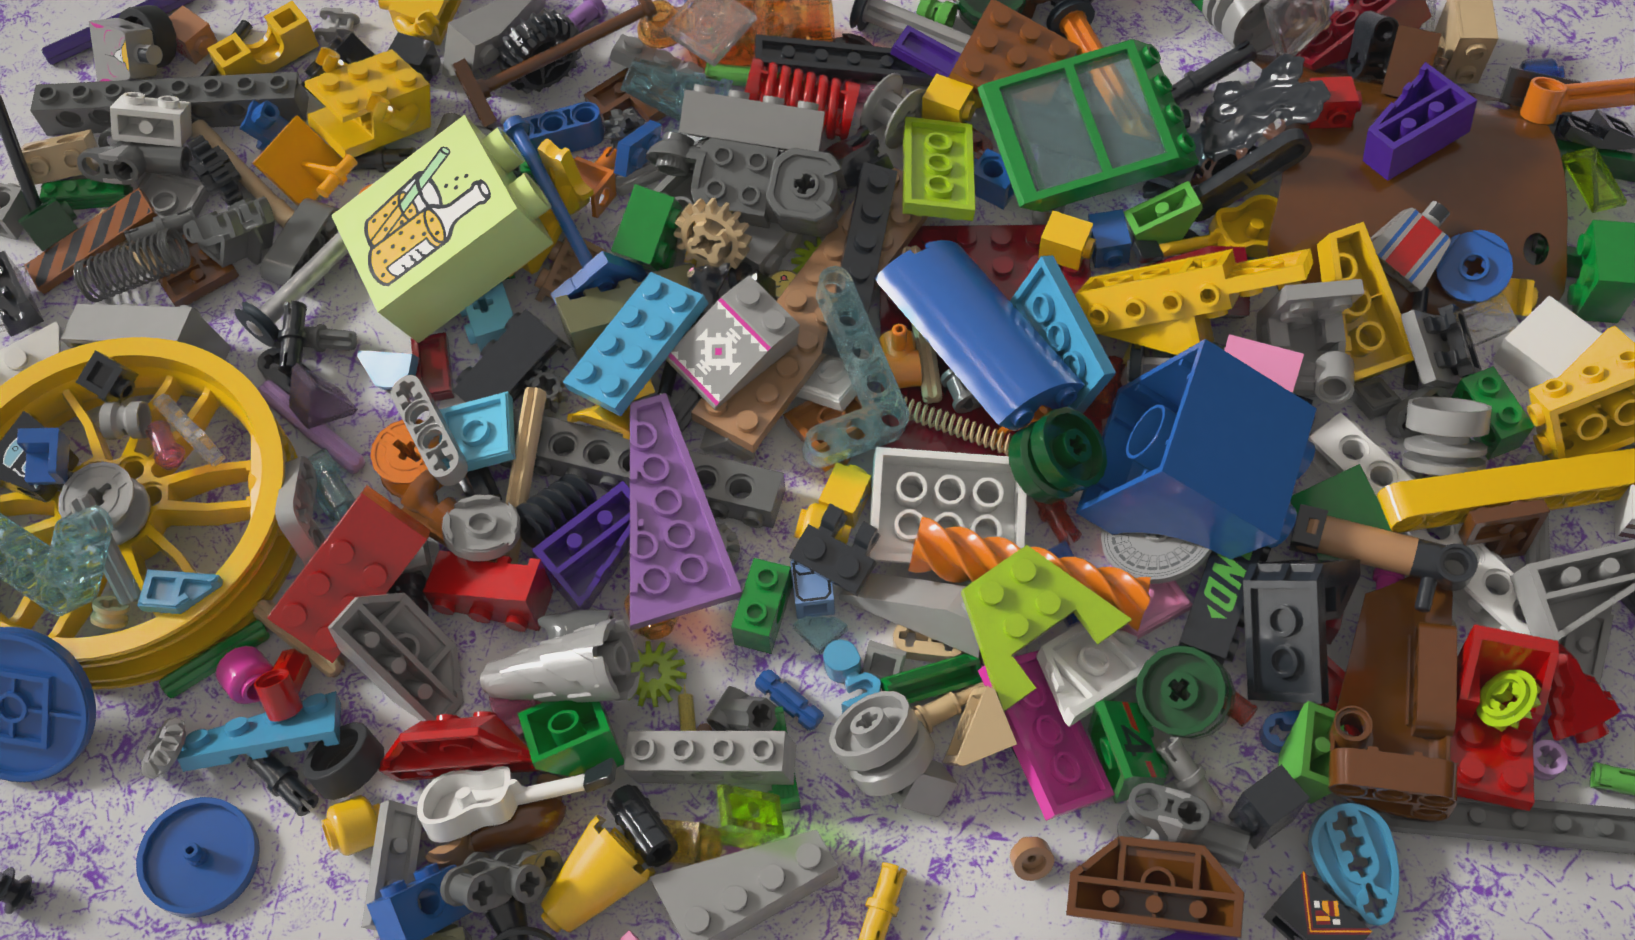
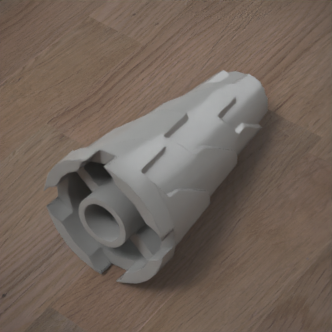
M617 618L603 620L574 630L573 633L542 641L540 645L520 650L512 656L489 662L480 674V685L482 690L494 699L538 700L542 702L627 700L633 697L639 684L640 671L631 673L630 663L640 661L637 645L631 630L623 620L616 621Z

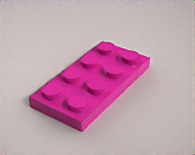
M1037 650L1014 657L1036 689L1004 713L1017 745L1012 747L1047 821L1105 801L1114 796L1115 793L1081 721L1079 720L1070 727L1064 722L1036 656L1039 652ZM984 665L978 670L984 686L992 688Z

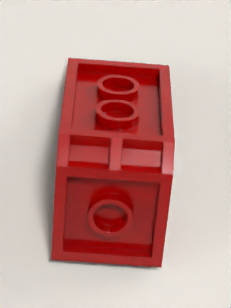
M1476 624L1473 625L1457 656L1456 724L1454 734L1451 737L1450 761L1458 763L1457 796L1530 811L1534 805L1533 732L1544 716L1559 657V641ZM1507 670L1525 671L1535 679L1542 689L1537 695L1541 705L1530 710L1532 719L1524 717L1520 720L1518 729L1507 726L1502 732L1492 726L1488 727L1479 718L1476 711L1480 704V690L1488 680ZM1513 695L1511 701H1505L1501 704L1507 708V705L1510 702H1515L1517 698Z

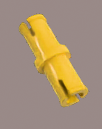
M887 862L882 863L873 896L868 897L865 904L868 911L859 939L857 940H885L892 917H897L899 911L896 903L904 878L908 873L906 869L900 868L898 870L899 866Z

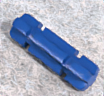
M764 670L756 679L755 687L764 695L769 693L770 700L779 707L783 706V710L792 718L798 717V723L806 730L811 731L817 728L823 720V712L815 705L810 707L808 705L809 701L787 682L782 684L780 682L781 678L772 670Z

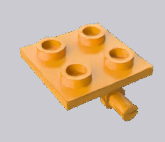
M296 115L252 164L299 206L306 198L316 200L319 195L328 198L338 185L343 186L348 180L346 176L357 166L358 162L349 154L345 155L342 159L315 131Z

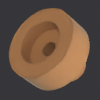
M1023 837L1011 849V864L1016 875L1023 880L1034 881L1041 879L1054 866L1052 851L1048 843L1042 838Z

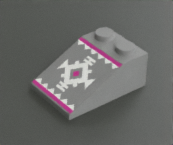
M749 275L725 293L679 341L666 360L716 410L797 345L800 324Z

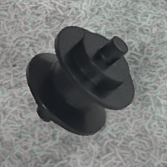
M12 867L7 868L3 873L0 872V901L5 903L4 911L6 914H12L17 909L22 908L25 903L31 904L34 901V897L31 896L32 877L25 875L20 880L15 879V869Z

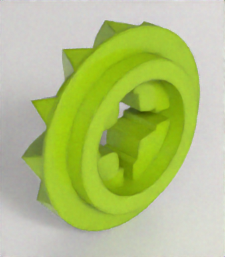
M1507 670L1488 680L1480 690V704L1476 709L1477 714L1488 727L1492 726L1501 732L1507 726L1518 729L1520 720L1524 717L1532 719L1530 710L1541 705L1537 695L1542 689L1535 679L1525 671ZM1513 695L1517 698L1515 702H1510L1507 708L1501 704L1505 701H1511Z

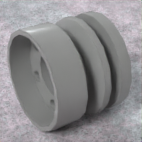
M1203 0L1202 13L1206 21L1214 26L1217 32L1223 34L1224 39L1233 48L1248 40L1255 48L1256 53L1266 50L1281 37L1292 19L1293 12L1290 0Z
M1419 397L1409 399L1406 427L1423 433V435L1405 438L1404 447L1410 451L1403 454L1402 466L1406 469L1431 476L1485 470L1486 461L1480 457L1487 454L1488 446L1470 438L1489 434L1492 407L1485 403L1459 398Z

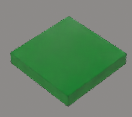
M1360 464L1292 495L1290 500L1292 506L1296 509L1297 516L1300 505L1304 504L1328 510V516L1391 531L1379 500ZM1317 553L1319 560H1340V558Z

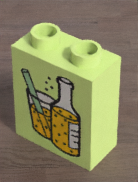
M465 115L331 215L377 312L418 343L553 244L539 218L551 209L548 199L527 173L522 174L518 178L513 173L515 168L525 162L517 146L500 127H497L485 136Z

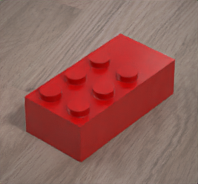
M366 485L274 606L267 619L333 663L341 651L333 639L328 626L355 597L386 594L427 541L431 530Z

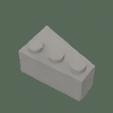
M1635 539L1530 563L1510 576L1530 634L1558 641L1634 592Z

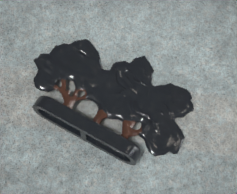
M1286 53L1280 55L1262 69L1261 75L1252 89H1246L1244 85H1241L1240 81H1226L1217 84L1213 94L1214 102L1207 107L1203 115V120L1206 124L1204 130L1199 134L1187 131L1195 142L1196 149L1194 151L1196 156L1200 157L1197 168L1203 173L1202 177L1198 174L1191 181V186L1198 185L1193 190L1203 207L1194 222L1204 221L1212 217L1219 209L1228 207L1302 161L1311 152L1312 144L1305 131L1298 128L1284 131L1288 125L1293 123H1310L1317 120L1323 110L1324 102L1331 97L1328 88L1322 80L1299 83L1298 80L1303 74V63L1305 61L1303 57H1293L1292 54ZM1276 119L1281 120V126L1276 129L1274 124ZM1265 137L1269 140L1246 155L1247 151L1252 148L1259 138ZM1229 154L1236 155L1238 159L1236 162L1217 174L1211 175L1213 167L1218 160ZM1211 161V167L1209 170H1206L1205 164ZM1147 181L1142 187L1144 192L1143 198H1153L1172 188Z

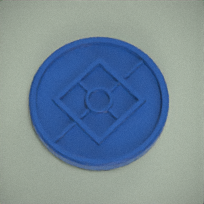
M0 627V779L11 782L40 781L50 778L67 768L86 749L93 735L96 722L94 692L82 666L61 644L42 633L30 629Z

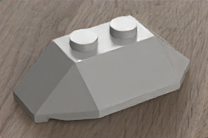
M405 593L355 597L328 626L339 650L387 697L418 720H436V716L441 714L453 715L464 702L463 692L460 690L457 645Z

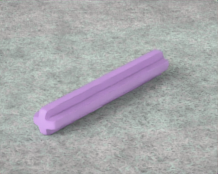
M267 380L258 387L257 390L270 407L350 474L358 473L365 466L366 462L359 452L273 381Z

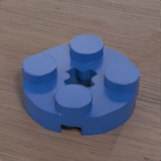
M1473 230V232L1458 234L1450 238L1451 243L1437 265V279L1445 293L1451 298L1467 304H1484L1500 295L1508 286L1513 273L1512 256L1504 240L1496 234L1485 230ZM1476 258L1481 259V267L1485 271L1481 275L1475 273L1473 276L1466 274L1468 268L1464 266V263L1467 260L1474 262Z

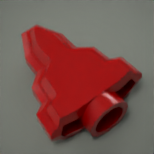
M1559 644V657L1548 696V703L1552 713L1548 723L1555 741H1559L1573 736L1577 744L1600 739L1609 734L1605 721L1613 718L1621 711L1611 692L1603 691L1594 676L1583 673L1577 658L1562 644Z

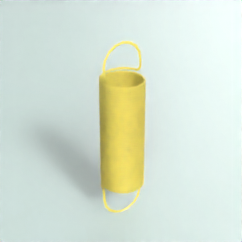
M684 684V694L678 695L680 730L696 731L693 695L686 693Z

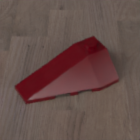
M1348 0L1349 4L1342 12L1335 11L1329 17L1331 21L1329 27L1316 32L1294 57H1303L1305 59L1303 66L1313 71L1348 58L1355 22L1365 11H1374L1393 17L1398 21L1399 25L1420 29L1421 25L1429 20L1432 15L1426 0Z

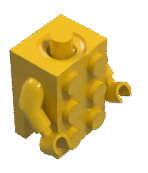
M321 47L316 63L322 65L326 73L306 80L305 87L326 107L307 114L308 125L342 158L347 154L357 157L431 127L430 83L392 49L367 59L347 64L339 60L340 55L336 51L327 47Z

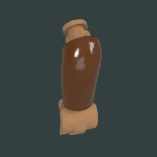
M542 774L537 777L536 785L562 778L551 774ZM562 796L519 805L513 817L507 822L477 829L462 838L434 848L424 857L429 864L437 863L439 869L455 864L458 867L463 865L467 857L474 852L490 854L541 839L553 833L563 822L567 811L566 806L561 802Z

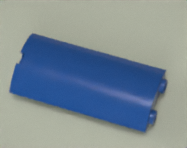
M947 240L928 242L925 245V250L916 254L911 250L903 253L889 263L874 278L998 425L1017 431L1032 421L1034 413L1042 405L1054 410L1068 407L1075 401L1077 393L1084 387L1085 384L958 243Z

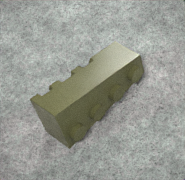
M688 263L653 273L690 289L687 272L693 265ZM629 278L618 281L617 286L612 290L600 292L598 287L584 290V297L569 300L568 295L555 297L564 332L578 362L642 282Z

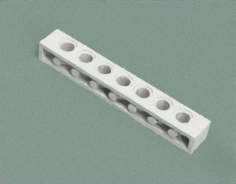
M1341 412L1308 438L1315 445V455L1311 465L1326 479L1360 464L1376 496L1381 489L1390 484L1416 479L1409 472L1402 470L1391 459L1389 453L1384 448L1373 443L1356 422L1349 420ZM1344 454H1350L1353 457H1355L1356 460L1350 459L1346 457ZM1372 480H1378L1384 486L1377 485ZM1462 524L1400 533L1443 545L1463 544L1458 535ZM1428 532L1435 533L1441 540L1431 537ZM1482 543L1468 545L1467 547L1477 557L1478 568L1466 587L1453 591V600L1481 626L1531 635L1527 623L1519 620L1516 615L1519 614L1524 617L1510 576L1514 573L1506 566L1504 560L1498 554L1488 550ZM1448 560L1444 562V567L1450 574H1464V568L1458 561ZM1486 586L1494 588L1499 595L1491 593ZM1564 636V637H1562L1561 639L1558 640V641H1559V644L1561 643V641H1562L1566 636Z

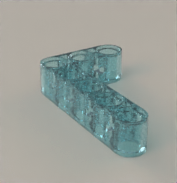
M830 266L821 272L815 295L862 409L815 425L807 432L802 450L803 457L808 464L818 468L832 465L896 441L904 433L910 416L908 407L848 271L839 266ZM827 284H837L842 291L831 293L825 286ZM850 316L856 321V324L846 326L838 318ZM865 349L871 357L859 359L854 355L853 350ZM872 381L879 382L883 385L885 391L881 393L872 392L868 388L867 383ZM887 414L893 415L898 419L899 425L895 427L887 426L881 417ZM851 427H857L864 432L865 437L859 440L852 439L846 430ZM815 440H824L830 446V450L824 453L817 452L813 449L811 443Z
M95 505L61 518L55 524L51 546H49L0 513V579L55 616H63L92 602L99 593L113 532V524L109 514L102 507Z

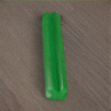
M260 620L253 621L161 678L159 681L161 689L169 698L178 696L215 673L220 660L231 650L242 646L256 647L268 640L270 637L268 630Z

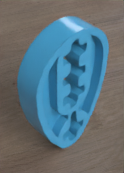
M1345 803L1325 809L1315 818L1308 834L1310 857L1319 876L1330 888L1331 894L1339 903L1355 909L1364 918L1366 924L1379 926L1388 923L1394 916L1399 895L1398 857L1389 826L1377 812L1361 804ZM1338 812L1343 817H1351L1353 824L1347 827L1350 837H1358L1360 840V845L1355 847L1356 855L1358 858H1366L1368 861V865L1362 868L1364 874L1360 876L1358 871H1350L1348 868V864L1354 861L1353 855L1350 851H1343L1341 849L1340 843L1346 841V836L1342 830H1335L1332 824L1338 820ZM1366 885L1374 899H1382L1384 906L1378 908V917L1374 913L1365 912L1363 905L1369 903Z

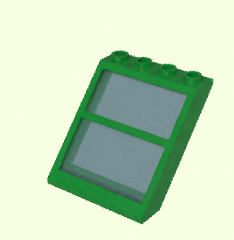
M1130 39L991 81L977 88L1020 208L1038 212L1048 211L1187 169L1199 163L1194 151L1196 149L1195 142L1187 133L1183 123L1184 114L1175 103L1171 93L1172 84L1164 74L1160 65L1161 56L1152 44Z

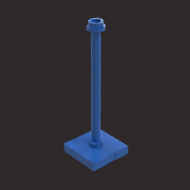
M519 115L509 117L503 124L504 132L511 140H515L582 266L581 270L550 294L555 304V297L568 295L569 300L584 297V290L598 287L600 292L612 290L617 286L618 281L631 278L632 280L642 282L647 277L642 265L605 251H601L594 258L592 257L527 135L530 129L528 122Z

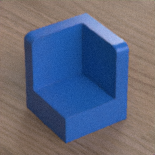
M60 428L18 429L17 444L26 452L25 482L29 485L65 484L68 479L70 439Z

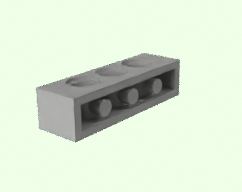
M628 731L623 770L637 783L794 785L797 745L786 731Z

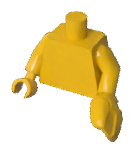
M378 0L380 9L389 10L395 29L399 33L430 40L435 45L440 46L447 33L448 23L453 20L462 0Z

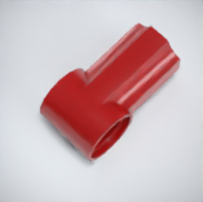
M295 648L282 651L273 669L259 676L254 682V687L270 721L277 722L289 719L303 708L299 692L312 664L307 654H302Z

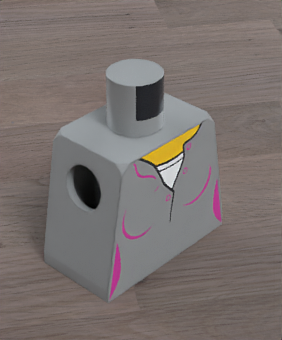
M121 18L89 21L97 82L135 80L156 76L157 65L162 61L163 54L160 47L154 45L153 34L150 28Z

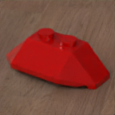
M478 711L473 714V717L465 718L452 714H441L436 716V720L418 722L398 736L381 760L379 772L396 782L435 779L451 771H485L499 766L509 767L511 773L541 770L535 769L526 741L509 724L499 718L497 713L490 711Z

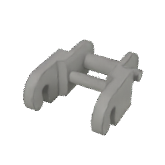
M324 7L320 10V17L326 20L329 15L330 19L335 22V26L329 27V29L317 28L314 30V34L317 40H321V36H323L326 42H331L338 35L343 39L352 32L355 34L352 30L353 25L359 24L360 18L354 13L344 12L342 8ZM340 24H345V25H346L345 28H344V27H339V26H340Z

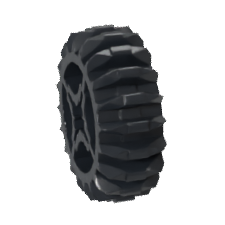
M543 9L539 15L532 12L529 19L523 20L520 18V24L517 27H510V35L502 37L504 44L497 48L500 53L497 57L499 69L504 71L580 34V31L569 17L558 13L556 10L547 12ZM581 49L511 82V86L515 87L518 91H524L526 94L533 90L541 92L543 88L551 87L553 84L560 82L563 77H569L568 72L578 67L576 60L582 57Z

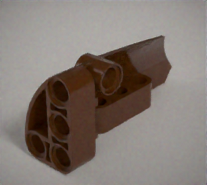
M1409 576L1383 588L1365 593L1334 720L1329 733L1331 744L1328 788L1330 792L1345 800L1367 806L1373 810L1413 819L1442 821L1450 817L1457 805L1458 763L1450 761L1451 737L1455 730L1457 705V627L1452 625L1453 591L1444 590L1437 585L1430 612H1419L1414 608L1421 579ZM1352 725L1359 730L1361 735L1355 737L1346 735L1340 727Z

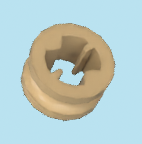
M101 596L92 601V609L95 610L90 617L92 624L106 629H117L127 625L128 615L125 613L130 610V603L121 605L116 596Z

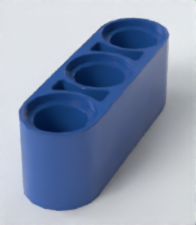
M581 102L523 118L530 126L527 135L537 154H539L537 148L545 139L551 140L559 149L568 148L571 153L594 147L604 140L605 131L600 109L592 102Z

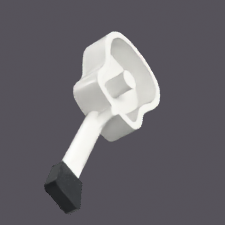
M609 758L586 770L585 774L528 787L521 785L514 779L507 766L494 767L485 771H451L440 775L426 786L418 802L417 815L430 840L439 843L450 842L482 827L495 826L507 822L513 817L519 805L582 791L588 793L610 785L615 781L617 765L613 758Z

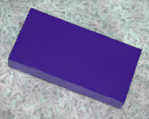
M909 25L906 26L896 40L890 53L932 77H935L936 74L949 77L961 55L959 52Z

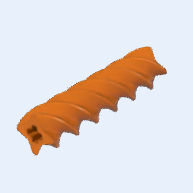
M922 517L908 571L924 573L933 570L940 578L948 582L962 583L969 580L973 582L1021 548L1006 538H981L976 532L964 527H948L944 529L938 522ZM1031 547L1130 617L1132 620L1128 625L1137 632L1139 631L1144 612L1150 602L1149 587L1151 577L1134 578L1130 573L1119 568H1096L1092 563L1082 558H1058L1044 548Z

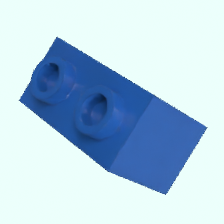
M433 863L413 872L415 880L408 884L402 879L381 888L380 893L382 897L367 904L380 940H422L472 913L473 911L469 910L465 905L455 907L446 904L441 897L440 887L443 877L449 870L457 867L456 864L439 869L438 864ZM418 899L420 900V903H421V909L419 908V905H418Z

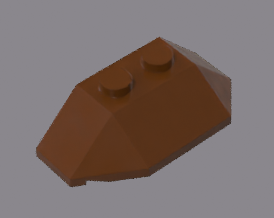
M1118 836L1082 865H1079L1070 872L1066 915L1116 925L1204 936L1242 938L1245 893L1205 845Z

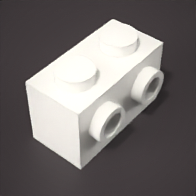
M127 92L121 95L110 107L112 140L182 147L192 135L191 102L179 101L178 97L161 96L157 99L145 97L143 93Z

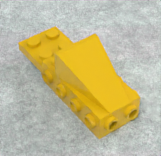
M1233 249L1090 277L1075 295L1095 334L1178 355L1204 339L1213 343L1214 336L1210 319L1228 314V310L1233 308L1239 295L1240 297H1249L1262 293L1265 287L1278 285V289L1281 290L1285 285L1301 284V281L1306 280L1313 265L1311 250L1305 249L1235 263Z
M1616 326L1608 328L1558 378L1549 379L1543 384L1528 389L1531 405L1527 406V412L1536 427L1537 434L1533 436V441L1540 455H1547L1550 460L1611 452L1635 443V343Z

